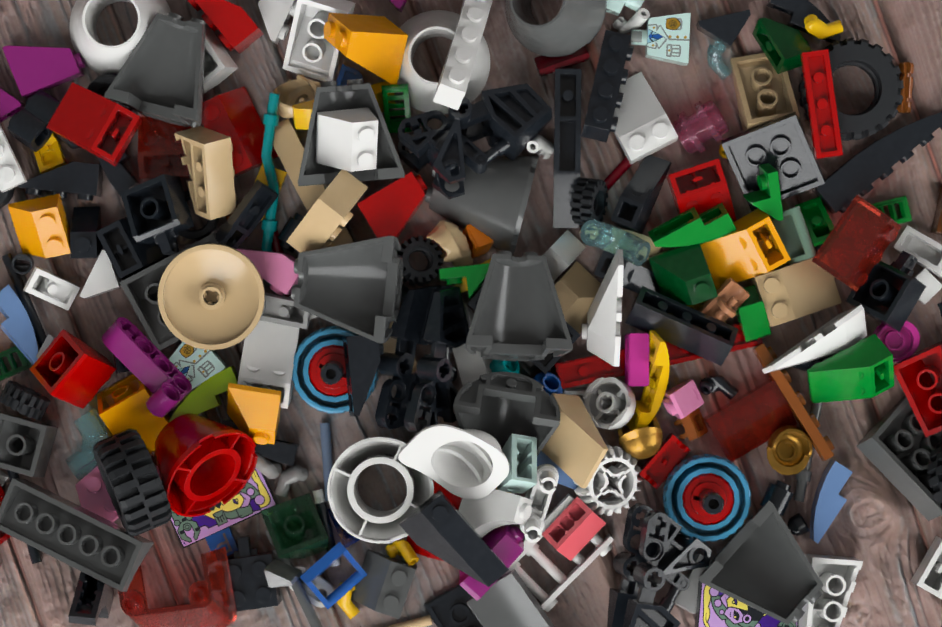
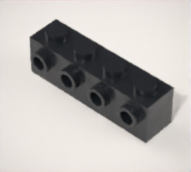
M605 30L581 137L607 143L609 133H615L618 117L614 116L615 108L620 109L624 94L619 92L620 84H626L629 72L628 69H624L626 61H631L634 46L629 45L631 35Z
M644 286L641 287L625 322L646 333H649L650 330H655L664 341L722 366L731 351L738 332V328Z

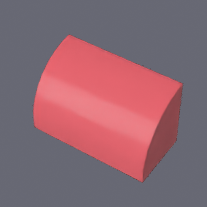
M577 496L542 533V536L558 552L571 561L601 530L606 522Z

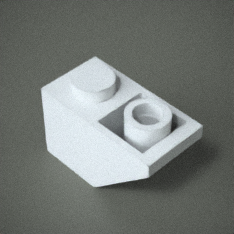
M297 0L259 1L258 6L270 40L278 45L280 39L284 41L290 29L287 23L291 16L294 17Z

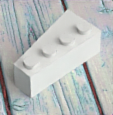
M805 554L823 583V587L820 589L823 593L813 604L808 601L804 605L802 610L805 613L799 619L798 627H840L843 617L845 618L848 609L847 604L851 592L853 593L855 580L858 571L861 570L863 561L854 557Z

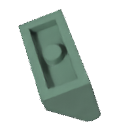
M800 206L783 211L784 220L778 221L770 216L791 258L790 261L786 262L787 265L817 256Z

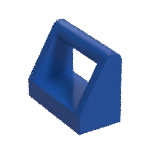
M339 542L303 573L300 578L321 603L329 609L366 577L367 573L342 543ZM341 556H344L356 571L325 598L312 582Z

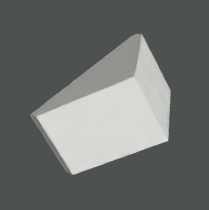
M568 229L542 255L546 256L553 282L586 248Z
M102 249L79 295L82 298H91L122 287L120 284L121 279L117 275L105 249Z

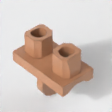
M731 277L720 285L721 287L717 290L718 297L705 301L698 311L722 322H725L729 317L733 318L737 314L736 310L745 302L750 294Z

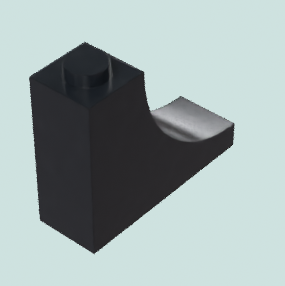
M80 572L68 616L69 623L96 626L98 617L109 618L114 599L113 587Z

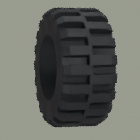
M854 38L836 41L823 48L822 50H829L832 73L843 66H856L869 75L874 85V99L865 111L850 115L837 110L841 141L864 139L884 129L889 124L888 122L896 116L898 112L897 107L902 103L903 96L900 94L904 84L898 75L901 71L899 66H894L892 62L894 58L891 54H885L881 51L883 47L878 44H869V40L860 39L858 41L854 40ZM802 72V81L799 84L798 92H801L799 102L800 106L805 109L806 113L804 115L806 119L810 120Z
M128 429L96 442L93 446L94 457L106 490L126 532L131 536H137L168 523L172 518V511L167 494L151 455L137 430Z

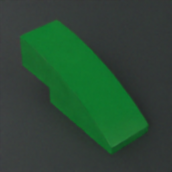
M720 203L698 215L695 207L648 231V234L655 247H681L705 243L737 229L724 205Z

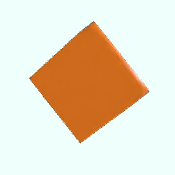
M471 224L466 225L463 230L472 253V259L486 254L494 243L493 239Z

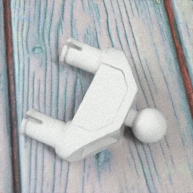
M550 464L537 466V484L527 490L525 498L533 500L531 505L532 513L526 522V526L520 525V528L524 533L525 539L531 543H535L541 538L540 535H542L541 532L545 525L544 520L553 492L556 490L555 486H557L559 480L558 470Z

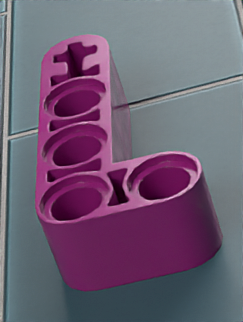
M123 317L117 318L102 335L104 345L153 393L146 401V406L153 415L161 418L166 416L192 390L190 381L128 319Z

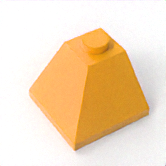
M229 383L227 414L240 431L247 433L255 443L261 445L275 444L280 419L281 391Z

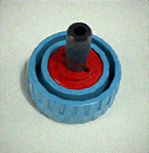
M340 326L321 328L308 335L298 346L293 362L292 380L301 399L310 407L330 414L349 411L342 337L359 336V334ZM378 368L366 400L370 397V395L373 393L376 387L379 376Z
M699 454L685 458L673 468L664 483L662 498L666 515L682 526L679 531L688 538L693 536L701 542H715L720 539L723 540L731 534L733 535L744 524V520L749 514V507H751V491L744 474L734 463L718 455Z

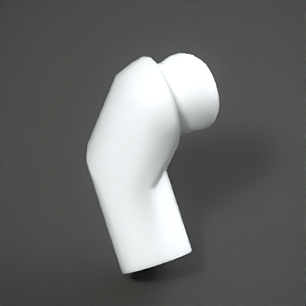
M640 8L628 21L623 16H620L613 23V27L618 30V33L627 34L631 32V29L640 28L650 17V13L647 9Z
M537 135L527 143V150L530 153L537 152L539 157L543 155V159H549L551 154L554 153V145L542 135Z

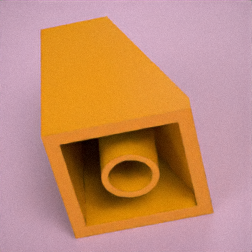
M329 13L328 20L324 25V38L347 58L392 85L397 84L408 34L385 16Z
M132 373L97 394L99 416L112 435L128 429L137 430L151 455L152 451L155 450L156 438L160 431L169 423L170 416L167 414L162 418L157 417L148 410L146 401L153 393Z

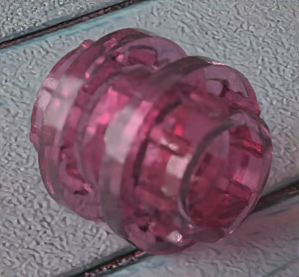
M710 100L704 104L698 101L694 104L697 110L695 113L687 116L682 111L678 114L679 119L673 122V128L678 135V139L688 153L692 154L696 151L700 153L707 150L705 142L714 138L719 143L724 139L722 135L729 131V126L720 110Z

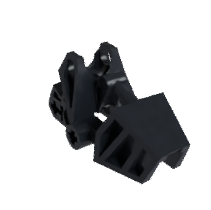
M527 83L481 91V101L472 104L469 99L464 97L458 110L448 107V117L442 112L434 110L402 120L398 127V139L400 140L398 143V155L416 173H419L427 164L432 166L435 171L432 187L448 199L465 195L464 180H466L464 163L474 172L482 174L487 170V164L497 156L504 155L513 161L527 147V143L536 137L551 121L552 109ZM431 119H439L442 122V126L439 129H431L427 123ZM410 128L411 131H414V134L409 135L405 133V129ZM485 137L488 145L492 148L484 153L472 142ZM405 146L413 153H409L408 150H405ZM446 182L449 184L458 182L459 189L450 192L446 190L444 185Z
M434 285L408 290L398 312L397 320L391 326L393 332L390 337L397 339L395 353L385 352L380 356L381 361L378 366L380 374L392 376V379L386 380L382 385L375 419L380 428L396 429L405 426L409 432L418 433L426 427L438 424V417H442L444 422L448 423L457 421L453 412V404L458 390L452 384L457 378V370L452 367L450 353H452V348H458L466 343L469 326L460 287ZM432 345L431 354H424V357L418 361L417 373L415 375L411 374L416 346ZM395 385L397 390L396 395L393 398L392 388Z
M636 503L629 508L623 534V545L631 553L620 552L613 560V568L618 574L622 575L619 589L610 588L607 627H678L681 623L670 612L675 605L674 601L680 590L685 591L690 586L689 579L681 572L709 566L712 550L699 539L693 536L688 538L679 531L682 526L666 514L653 510L642 503ZM637 513H645L644 518H640V520L636 518ZM636 526V527L639 528V526H640V527H642V528H641V531H640V530L635 529V528H633V527ZM639 534L641 536L640 545L637 548H632L630 545L631 538ZM702 548L704 550V558L700 562H695L693 560L695 550ZM666 581L671 587L658 604L654 602L656 591L661 589Z

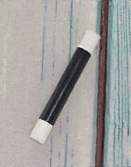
M318 489L312 492L328 552L336 543L323 489ZM338 559L330 567L341 565L340 559Z

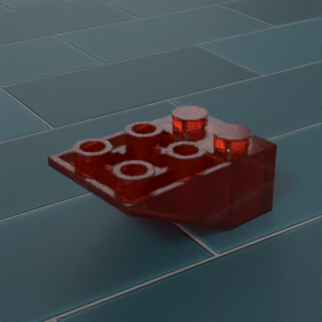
M139 112L142 120L138 128L139 179L151 180L162 174L180 178H191L188 166L182 165L181 157L185 155L181 140L176 141L174 133L192 127L167 123L145 116Z

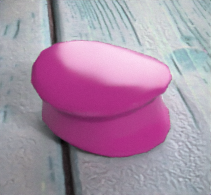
M908 321L904 323L900 332L883 323L873 332L893 354V362H899L912 356L920 344L918 329Z

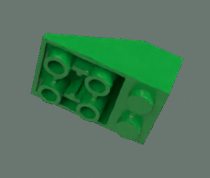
M873 334L868 338L859 340L855 345L845 350L838 351L834 356L825 361L814 364L807 370L810 401L812 403L873 398L894 386L893 354L877 335Z

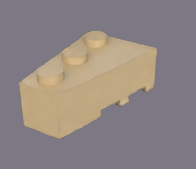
M202 126L174 133L176 141L181 140L185 155L181 157L182 165L188 166L191 181H187L195 214L208 220L232 214L236 209L237 196L234 187L235 170L232 161L233 145L231 137Z
M341 170L320 195L286 242L300 253L329 247L332 243L328 239L333 242L342 231L339 225L345 227L353 216L350 212L368 187L346 170Z

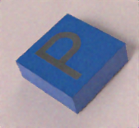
M230 527L205 537L215 561L234 554L233 551L239 550Z

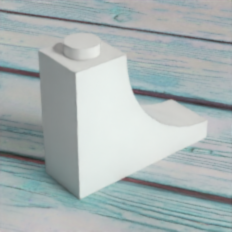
M494 489L489 495L481 499L462 498L459 512L475 531L483 537L500 526L510 524L526 526V522L532 513L531 505L533 500Z

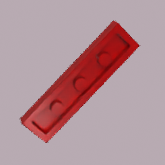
M829 50L801 53L815 159L842 156L843 150Z

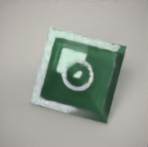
M310 493L260 511L279 558L304 559L328 550V536Z

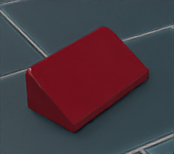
M583 46L568 56L546 57L541 55L534 58V62L539 76L542 77L554 73L555 69H565L588 61L590 56L586 47Z

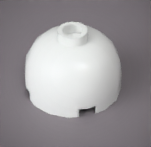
M614 377L597 378L588 386L584 393L585 407L598 428L608 430L621 428L631 420L635 413V394L631 387L620 379Z

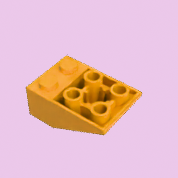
M756 209L733 222L737 230L720 238L700 243L716 289H719L720 285L730 277L735 282L744 281L768 273L791 260L769 215L760 209Z

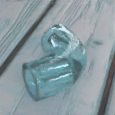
M588 220L581 228L580 236L583 243L613 255L616 254L617 249L623 250V259L636 266L642 265L650 254V243L610 224L597 220Z
M95 408L73 422L82 436V445L77 452L66 458V463L78 480L83 479L97 467L93 446L96 442L108 438L104 422Z

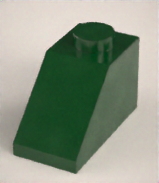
M765 17L759 18L752 33L777 74L802 66L800 54L812 51L808 41L803 38L799 30Z

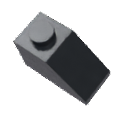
M101 206L74 207L70 228L71 259H96L99 257L102 251V244L96 231L101 229Z

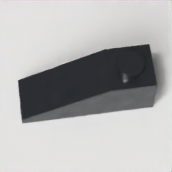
M361 335L342 337L350 416H360L381 361L380 355L384 354L383 343H377Z

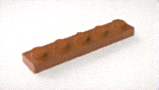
M764 343L753 350L763 368L778 358L771 346L766 348ZM782 369L767 373L802 430L810 438L821 460L824 462L834 456L832 452L835 449L834 445L827 435L823 437L817 429L821 425L813 413L808 414L805 410L804 405L806 401L801 393L793 391L789 384L792 382V379L788 372Z

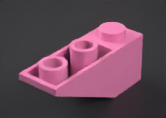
M244 248L236 249L253 262L262 280L264 279L270 283V289L281 296L284 294L290 295L293 285L298 284L299 275L294 273L296 258L292 255Z
M689 379L666 390L665 398L662 401L667 413L679 419L685 418L704 404L693 379Z

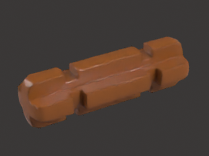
M901 62L898 65L901 71L899 79L903 80L904 88L901 89L900 95L903 96L902 103L897 107V113L907 114L911 112L912 102H909V100L912 98L913 77H911V74H913L914 65L911 62Z

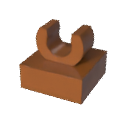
M699 408L685 418L674 422L675 426L682 424L686 431L679 435L680 439L688 437L689 441L709 432Z

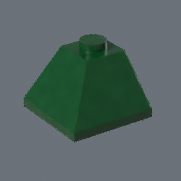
M700 244L674 247L648 256L660 294L684 305H695L718 297Z

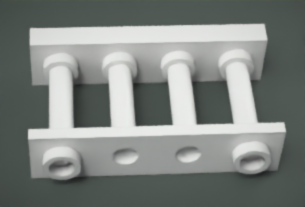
M569 493L546 515L545 525L541 533L574 500ZM596 534L590 540L596 547L586 557L579 552L572 559L577 566L566 576L539 549L537 542L531 543L524 537V551L510 565L506 573L515 569L530 592L540 601L539 605L542 609L549 612L558 602L555 598L599 555L603 557L613 548L611 543L614 539L610 534L604 539ZM525 554L528 557L532 556L559 583L549 594L520 567L521 564L518 561Z

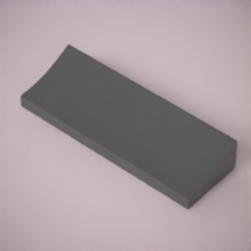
M12 478L0 506V531L121 592H127L136 571L154 542L140 535H129L125 528L26 479Z
M515 569L501 576L478 601L472 596L467 601V605L483 627H555Z

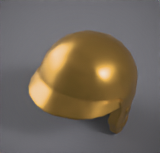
M656 416L648 427L632 431L627 427L618 428L619 445H622L623 450L633 458H649L655 455L662 445V430Z
M793 425L782 426L775 430L766 447L769 464L774 470L783 475H793L801 472L807 466L813 450L810 438L802 429Z

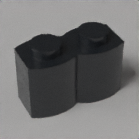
M39 90L27 99L23 110L11 117L7 129L12 137L34 152H37L46 144L53 131L46 127L61 102L43 90Z

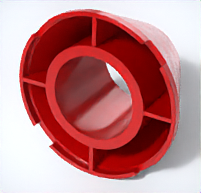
M184 414L170 421L156 438L155 453L160 478L171 510L180 516L196 517L210 513L211 510L209 508L221 501L225 505L234 498L246 485L256 467L258 456L255 454L256 444L254 440L243 431L197 414Z

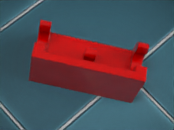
M670 433L662 442L659 451L649 457L642 465L639 475L655 489H658L673 468L691 450Z

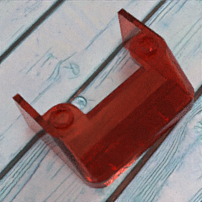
M220 547L201 554L205 580L197 581L190 586V604L148 609L140 564L127 592L118 590L123 612L139 627H227L233 624L237 617L226 547Z

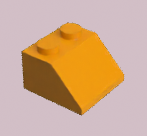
M60 194L8 204L22 252L42 258L71 253L70 227Z

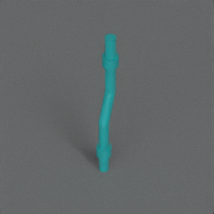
M271 92L269 93L267 113H264L263 117L265 130L261 158L268 186L278 193V197L266 212L265 218L262 219L261 229L264 231L261 250L268 252L272 250L273 235L277 231L278 220H276L280 191L272 159L275 127L279 125L280 117L277 114L280 94Z

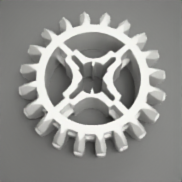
M606 445L608 451L588 486L581 488L578 485L574 491L596 514L602 515L604 513L607 516H612L613 512L621 514L622 507L630 508L629 500H637L634 493L635 491H641L637 483L643 481V479L637 475L641 472V469L636 465L638 462L636 458L631 457L630 454L626 453L619 446L612 448V446ZM608 462H618V464L615 466L611 465L609 468L603 466ZM607 493L613 494L609 498L598 499V497L601 495L604 496Z

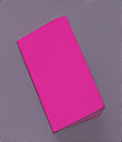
M626 333L625 383L628 386L649 385V334Z

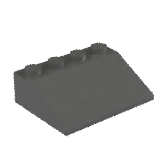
M216 232L120 282L151 342L159 350L180 340L168 329L160 314L158 288L161 277L170 262L183 251L201 244H221L215 239Z
M904 396L869 430L857 444V447L928 521L942 515V509L940 508L942 505L939 501L936 502L933 497L935 493L933 488L929 487L928 482L931 474L927 472L928 464L932 463L930 455L936 449L937 443L942 440V431L925 437L906 396Z

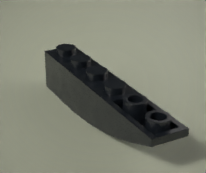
M555 69L553 228H579V224H575L572 221L573 215L570 214L572 209L570 202L573 201L571 195L575 192L573 189L574 185H577L578 179L580 180L582 69Z
M942 112L897 129L873 142L851 157L825 179V184L815 187L813 191L820 197L832 214L838 211L843 214L854 205L851 201L858 194L863 197L874 188L872 183L878 178L884 180L894 171L893 165L898 161L902 164L914 155L912 150L917 145L925 146L934 138L932 133L939 127L942 130Z

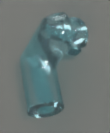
M715 41L713 45H709L707 48V63L724 80L732 71L722 61L721 54L726 50L725 45L721 41Z

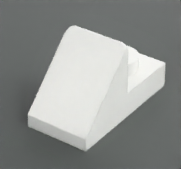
M35 267L23 290L65 310H69L80 287L54 275L46 269Z

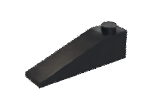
M440 489L399 524L416 545L488 587L509 570Z

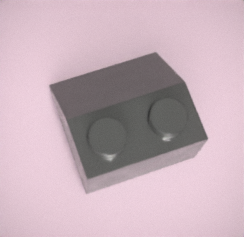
M0 413V468L31 477H45L58 427Z
M368 549L362 565V569L367 573V576L356 585L351 599L376 612L400 619L417 566H408L405 561L390 558L387 555Z

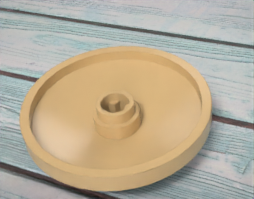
M201 244L180 253L165 269L158 288V306L162 319L168 329L182 342L204 350L228 348L245 339L258 324L265 304L264 284L256 266L240 251L222 244Z

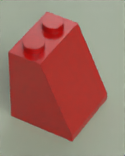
M411 171L405 175V178L396 180L357 205L377 238L385 236H395L398 238L425 200L426 195L424 191L428 188L420 174L414 176Z
M64 329L30 368V371L50 395L82 409L95 397V394L111 378L116 370L104 355Z

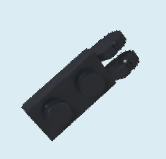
M257 179L226 221L227 223L220 226L215 236L216 241L221 244L226 242V246L238 249L239 245L243 243L247 236H250L277 199L278 193Z

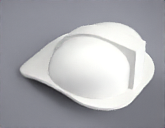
M447 424L431 425L418 432L398 454L399 461L402 464L425 474L450 493L465 499H481L486 497L505 480L509 473L508 459L502 452L498 441L492 435L477 429H460Z

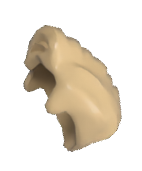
M298 74L296 79H289L287 82L280 84L273 90V93L280 94L277 113L283 118H293L292 105L314 100L316 88L321 87L320 82L307 79L303 75Z
M441 220L426 235L427 238L434 240L443 248L441 257L444 258L445 262H453L454 267L473 265L472 253L469 249L467 238L457 225Z

